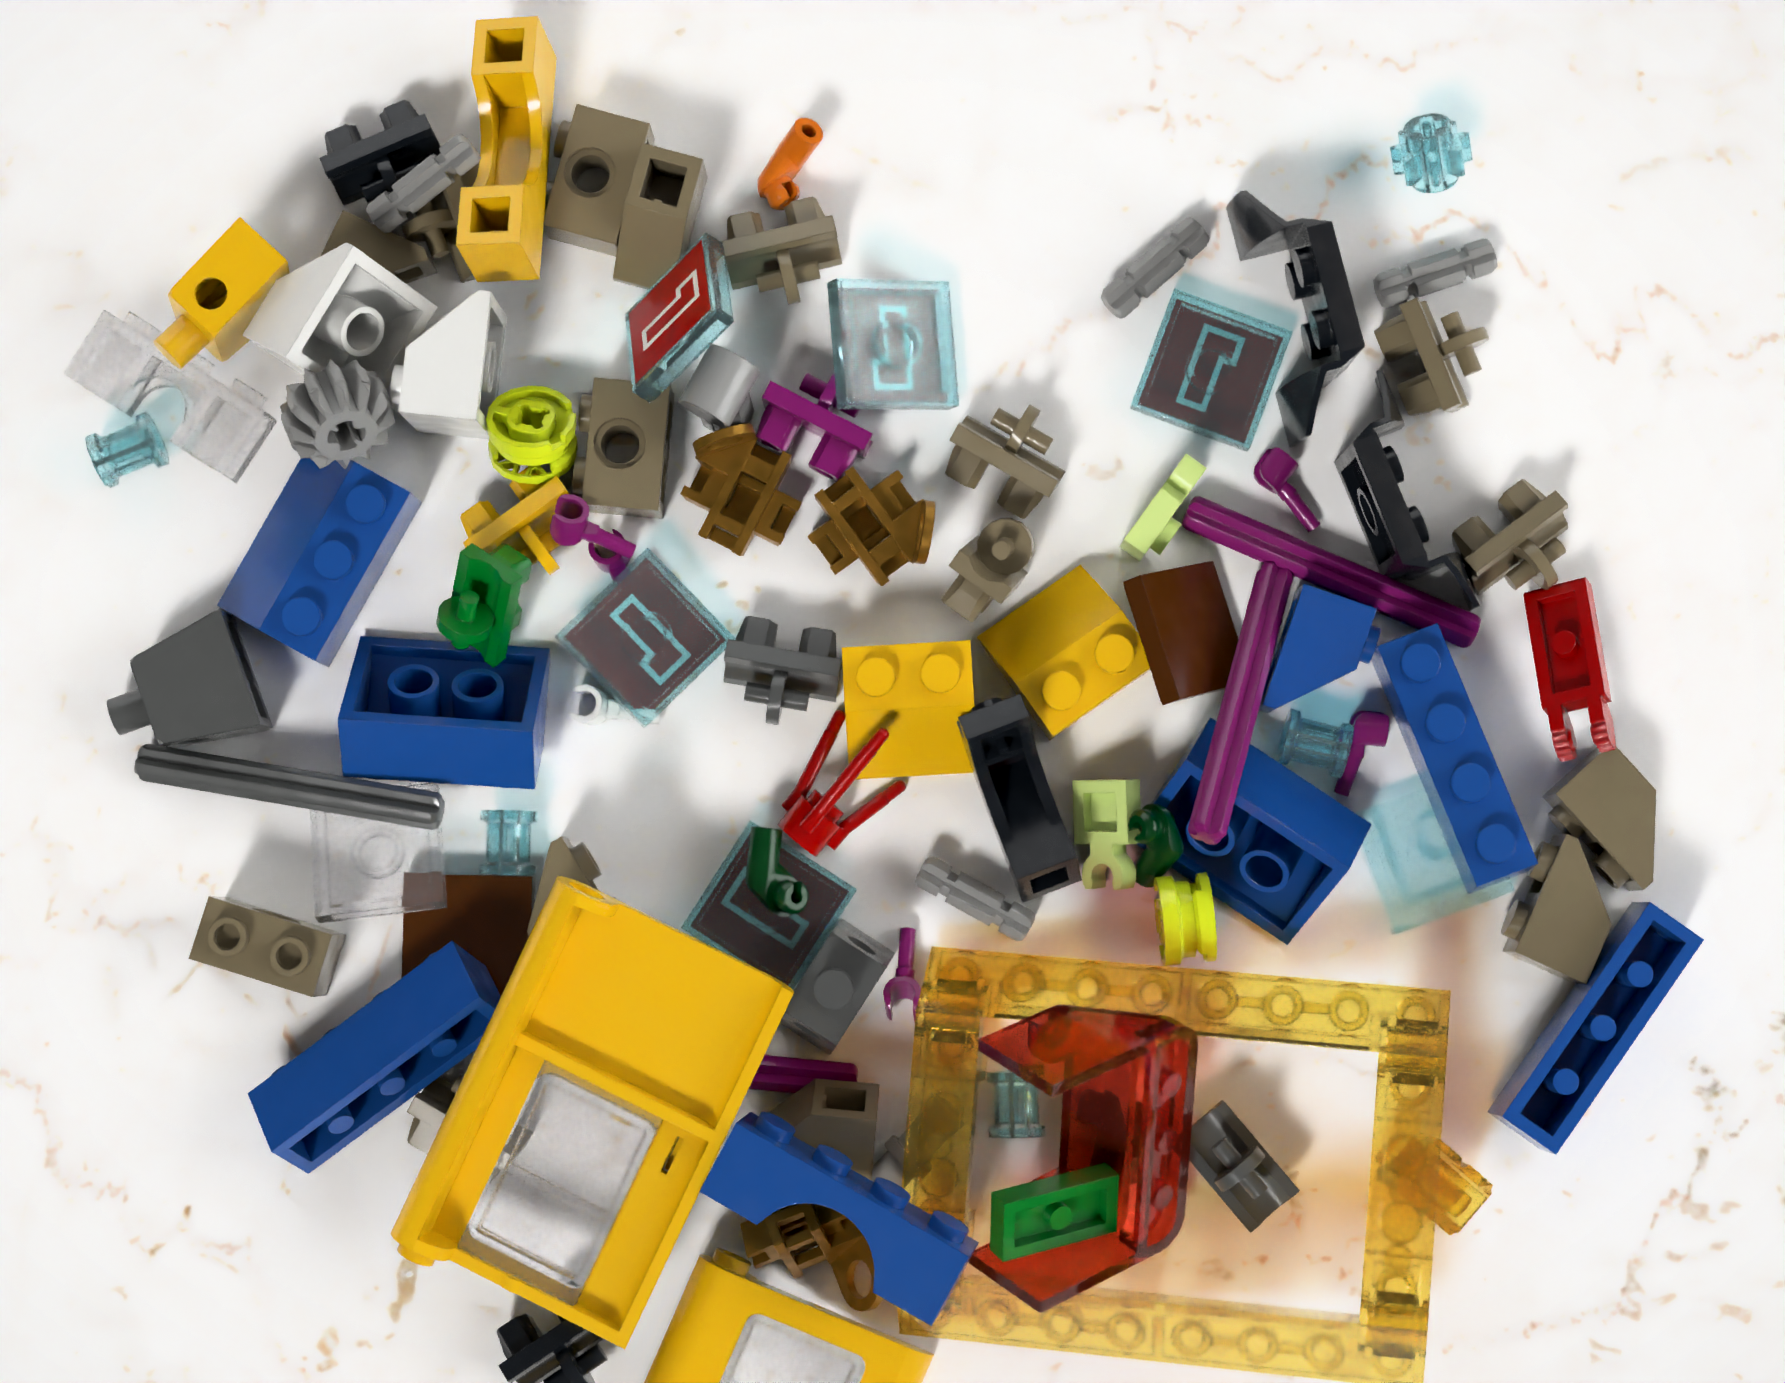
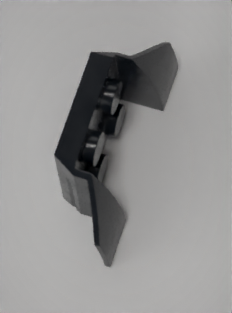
M1247 190L1240 191L1226 207L1239 259L1244 261L1289 250L1292 262L1285 263L1287 286L1293 300L1302 299L1308 323L1301 324L1304 350L1309 361L1318 359L1319 362L1318 367L1291 380L1275 393L1289 448L1312 434L1321 389L1329 385L1333 379L1337 378L1349 367L1365 347L1332 221L1300 218L1287 222Z
M1383 370L1376 371L1377 376L1374 380L1382 397L1384 418L1370 423L1334 463L1379 573L1394 580L1402 578L1403 580L1411 581L1447 566L1456 577L1469 610H1475L1480 607V604L1459 553H1448L1428 561L1427 553L1423 546V543L1429 541L1425 521L1415 505L1407 507L1398 486L1399 483L1404 482V473L1394 449L1390 445L1383 448L1379 440L1382 436L1402 429L1405 423Z

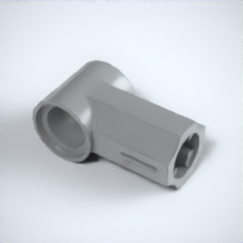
M710 344L678 402L688 411L701 418L703 426L713 432L734 425L747 424L754 413L749 391L760 371L736 353L724 347Z

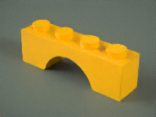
M538 16L480 19L475 22L471 77L479 110L481 159L473 186L461 187L456 246L477 282L540 279L557 57Z

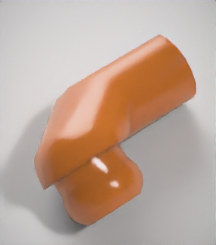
M800 118L795 121L757 178V189L760 198H767L769 206L774 210H785L784 207L789 205L791 201L798 200L799 187L792 180L823 138L821 127L812 119Z

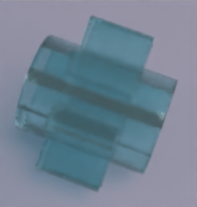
M1437 113L1423 114L1409 120L1403 130L1398 132L1399 144L1390 147L1394 175L1405 174L1406 186H1412L1415 190L1422 193H1438L1453 187L1457 183L1459 176L1463 177L1465 175L1464 163L1473 160L1469 132H1457L1456 121H1451L1447 116Z

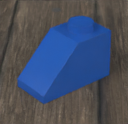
M1307 584L1300 586L1295 591L1270 665L1259 711L1269 713L1355 671L1359 661L1369 664L1381 633V628L1372 625L1377 608Z

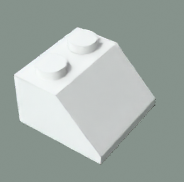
M346 242L276 280L243 333V336L303 376L304 368L315 373L325 370L330 359L340 369L349 362L357 360L366 371H375L377 376L383 380L388 390L391 385L395 364L403 365L405 348L422 334L438 307L358 248Z
M477 290L405 348L404 365L395 364L390 386L391 402L399 404L398 412L417 432L489 439L486 417L488 407L497 398L499 392L507 322L505 312L491 291Z

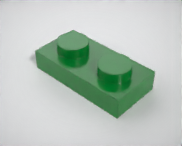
M1102 1163L991 1192L990 1250L1002 1262L1117 1232L1119 1174L1107 1163Z

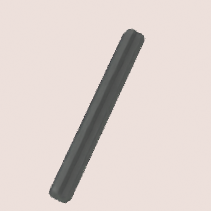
M145 744L139 748L134 765L135 773L138 774L142 781L429 830L437 829L440 826L445 810V801L442 795L434 791L153 744Z

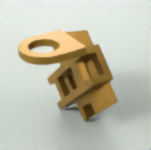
M750 423L723 428L695 440L692 444L696 454L695 459L701 464V467L691 487L689 488L684 485L680 493L686 501L709 512L697 535L710 539L732 550L731 552L739 556H744L754 535L776 546L781 545L795 513L802 504L801 501L778 490L791 464L792 455L785 451L778 455L758 445V438L756 437L753 425ZM744 473H746V474H748V475H750V476H752V477H754V478H756V479H758V480H760V481H762V482H764V483H766V484H763V483H761V482H759V481H757V480H755V479H753V478H751V477L745 475ZM738 485V487H737V489L735 490V492H734V494H733V496H732V498H731V500H730L728 506L726 507V505H727V503H728V501H729V499H730V497H731V495H732V493H733L735 487ZM717 526L720 527V528H722V529H724V530H726V531H728V532H730V533H732V534H734V535H736V536H738V538L735 537V536H733V535H731V534H729V533H727V532H725V531H723V530H721V529H719V528H717Z
M852 466L845 471V476L826 490L821 489L814 494L815 500L829 517V520L811 532L807 537L821 551L831 565L830 568L835 575L859 558L876 583L884 586L890 581L888 576L907 562L912 564H925L927 562L934 527L935 502L924 499L915 502L900 480L904 477L899 470L891 473L869 489Z
M805 1203L781 1208L766 1217L758 1225L749 1220L740 1223L746 1256L748 1258L752 1257L755 1269L782 1259L793 1278L796 1279L804 1275L803 1269L827 1260L831 1264L841 1294L851 1308L857 1311H870L877 1308L882 1302L883 1298L873 1293L874 1262L869 1245L856 1225L841 1213L822 1205ZM818 1245V1247H816V1248H813V1249H811V1250H808V1251H806V1252H803V1253H801V1254L796 1255L797 1253H799V1252H801V1251H804V1250H806V1249H809V1248H811V1247H814V1246ZM861 1260L867 1265L871 1274V1288L866 1297L859 1294L854 1282V1271L856 1265Z

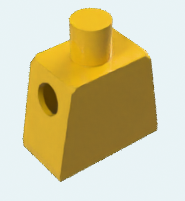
M239 217L171 288L168 297L176 320L153 343L179 369L187 365L204 347L219 361L224 362L250 341L243 336V333L275 281L290 273L287 260Z

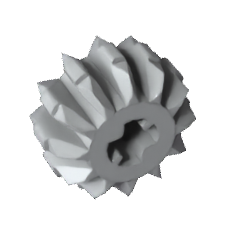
M330 359L325 370L317 373L304 368V383L286 385L287 401L280 406L282 412L281 421L292 448L298 452L301 459L310 458L319 469L326 467L336 460L346 469L350 460L357 456L370 460L371 446L389 443L388 428L396 423L393 416L394 408L388 396L389 394L383 380L377 376L376 372L366 371L357 360L349 362L340 369Z

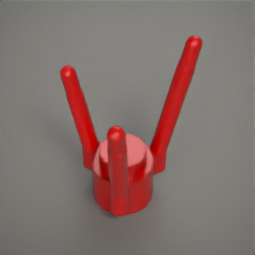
M837 710L833 714L795 789L782 803L781 806L787 813L777 824L790 838L815 857L818 856L826 845L836 850L849 833L883 809L906 789L905 782L898 780L842 822L837 823L844 813L835 805L836 802L889 737L888 730L880 728L869 742L863 746L824 795L814 789L806 798L845 720V712L842 710Z

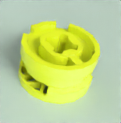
M528 385L513 388L497 396L488 407L486 426L489 435V458L493 468L503 477L518 483L540 484L550 481L555 476L561 477L574 465L578 452V441L575 434L577 426L576 413H573L571 401L561 392L544 386ZM548 463L551 472L547 473L541 465ZM521 465L529 466L525 474H518Z
M1207 872L1195 874V882L1189 883L1188 880L1175 882L1172 876L1155 877L1153 887L1154 891H1158L1159 898L1154 899L1156 930L1159 933L1160 943L1162 944L1159 945V951L1163 966L1180 965L1183 958L1196 957L1197 950L1203 955L1205 962L1216 961V919L1212 889Z

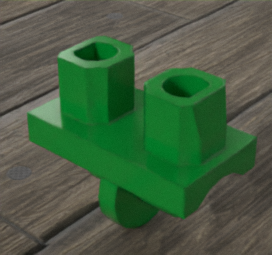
M473 543L463 549L459 555L452 596L444 600L438 608L436 625L439 632L451 640V644L457 649H466L470 645L475 647L482 654L484 661L493 668L506 659L511 631L520 623L522 608L518 603L521 585L529 580L532 567L530 559L507 544L499 545L489 554Z

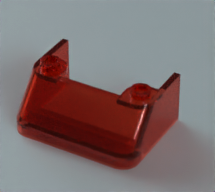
M1066 1004L1052 1006L979 1038L978 1051L1051 1097L1063 1093L1059 1167L1032 1181L1102 1163H1107L1119 1174L1117 1232L1002 1262L990 1250V1243L976 1249L970 1258L969 1264L1041 1314L1161 1252L1172 1243L1179 1233L1184 1221L1198 1038L1193 1029L1170 1016Z

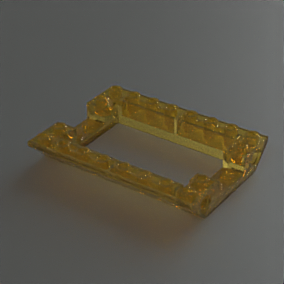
M931 946L916 1009L901 1186L910 1194L909 1202L930 1215L934 1211H942L957 1218L968 1227L969 1232L967 1236L973 1239L976 1209H969L978 1087L979 1082L986 1080L989 1041L983 1040L985 1017L1379 1052L1361 1306L1359 1315L973 1274L964 1278L963 1271L946 1305L932 1326L897 1307L899 1334L1351 1383H1423L1451 990Z

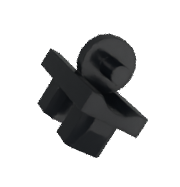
M402 100L385 107L379 115L385 130L365 139L362 138L356 125L345 124L326 132L324 137L327 155L319 159L325 174L332 182L344 206L364 197L367 203L371 202L385 191L390 194L393 191L391 186L430 155L438 156L441 153L439 150L441 145L425 113L419 115L409 101Z
M576 1279L569 1280V1282L577 1285L582 1284ZM525 1313L516 1316L497 1329L496 1332L503 1353L507 1358L498 1366L509 1383L514 1381L517 1383H540L542 1381L544 1383H595L590 1372L608 1360L604 1350L598 1344L604 1339L560 1316L558 1318L561 1323L542 1335L533 1317Z

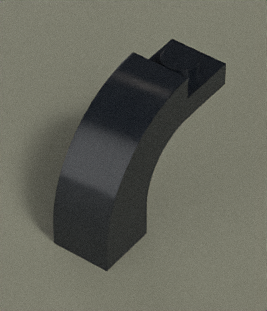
M1018 694L1008 699L995 697L978 703L971 709L970 713L958 717L957 725L987 813L1022 903L1082 881L1077 855L1047 782L1036 748L1030 717L1021 695Z

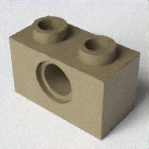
M576 104L572 121L563 120L561 122L555 140L554 157L561 160L554 182L547 180L544 230L549 239L616 257L624 202L641 142L654 145L655 138L650 123ZM589 168H602L610 174L607 184L597 192L588 193L577 188L579 176Z
M594 377L592 395L582 394L578 426L579 432L588 433L586 457L575 458L572 492L573 495H582V499L589 506L590 513L663 519L675 397L670 384L642 381L635 383V381ZM627 433L638 438V452L630 461L615 463L606 458L607 444L614 436Z
M209 896L188 959L310 997L326 996L346 934L231 898Z

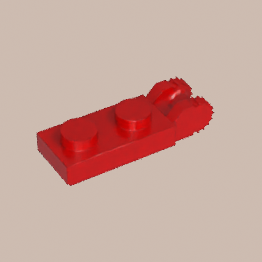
M1584 577L1553 585L1548 590L1540 588L1525 592L1523 597L1541 706L1548 715L1557 758L1561 762L1576 759L1577 741L1568 712L1588 708L1591 723L1590 732L1599 752L1615 750L1616 736L1614 734V724L1607 704L1612 702L1591 583Z

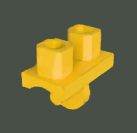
M528 467L525 468L523 471H521V472L518 473V474H525V472L527 471ZM557 476L548 482L540 484L512 481L509 486L520 502L501 516L489 500L479 501L461 514L460 519L468 536V539L463 542L465 547L473 543L489 554L499 545L507 544L528 557L532 565L539 561L549 575L560 569V566L551 555V552L558 548L560 544L556 543L552 538L550 524L552 516L555 514L557 499L561 495L570 493Z

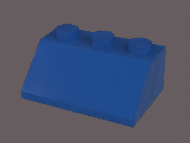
M300 458L217 606L308 658L330 667L422 502L411 492L353 460H350L346 469L336 460L326 467L319 469L310 458Z
M360 636L338 715L343 776L375 780L535 789L544 747L550 648L508 645L506 659L493 668L484 661L482 654L471 645L466 649H457L448 641Z
M1210 717L1151 802V804H1159L1173 814L1184 845L1181 857L1171 868L1192 882H1195V874L1207 872L1214 897L1288 945L1348 872L1372 824L1250 744L1227 834L1215 845H1209L1203 841L1193 839L1189 834L1188 826L1216 725V720ZM1136 844L1142 849L1146 848V844Z

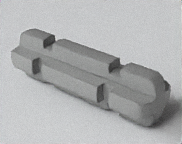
M459 134L451 138L439 148L441 153L438 156L432 154L394 183L391 186L393 191L390 194L385 191L367 205L366 211L370 219L382 232L389 233L408 219L406 214L409 211L416 213L454 183L453 176L456 174L462 176L479 163L481 157L467 137Z
M1186 217L1171 230L1168 240L1163 237L1127 268L1125 278L1122 279L1118 276L1103 289L1101 299L1113 315L1119 319L1125 318L1140 305V297L1148 298L1184 266V263H1186L1184 259L1186 257L1193 259L1207 246L1210 237L1199 222L1192 217Z
M1482 238L1464 244L1460 252L1452 248L1408 263L1403 271L1396 267L1381 272L1373 280L1374 290L1381 306L1390 308L1407 302V299H1410L1409 295L1413 294L1415 298H1419L1461 284L1463 280H1466V276L1473 280L1490 274L1498 267L1497 258L1491 242L1488 239Z
M929 856L925 860L915 880L919 888L934 896L940 893L947 897L945 899L946 903L988 926L994 923L999 926L998 932L1015 941H1022L1027 936L1036 916L1032 910L1016 901L1012 904L1004 901L1006 896L962 871L959 875L952 872L953 866L935 856Z

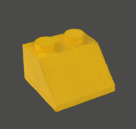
M1081 565L977 636L978 641L1016 695H1021L1026 709L1049 741L1150 671L1139 633L1121 608Z
M971 640L841 647L848 763L850 764L858 752L880 728H885L889 732L888 739L855 780L973 773L957 725L958 717L970 713L974 707Z

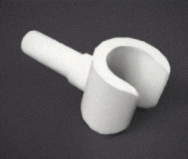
M587 684L578 685L572 690L587 695L593 694L596 699V707L591 714L582 716L576 713H569V716L576 721L587 725H598L604 722L606 718L617 720L621 718L659 725L661 709H633L627 703L609 699L603 690Z

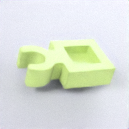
M1186 453L1124 538L1120 548L1139 562L1149 548L1161 555L1182 525L1172 516L1207 468Z
M1140 779L1072 780L1074 844H1090V856L1085 860L1082 867V881L1085 889L1105 888V872L1107 867L1112 871L1113 890L1134 888L1136 868L1132 859L1127 855L1126 845L1138 844L1134 838L1137 834H1140L1139 829L1129 831L1128 823L1131 814L1141 809Z

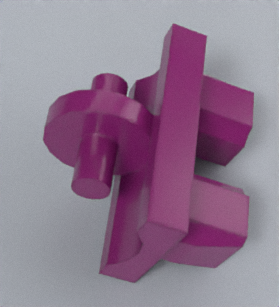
M837 368L828 383L809 373L803 378L799 390L818 399L817 404L770 381L762 396L765 411L762 414L756 437L758 442L779 453H782V451L788 453L801 427L821 437L822 439L808 466L817 473L836 482L845 475V471L851 468L857 456L862 459L866 458L873 444V441H871L873 433L832 413L834 408L855 418L863 404L842 403L841 384L843 382L840 383V371Z

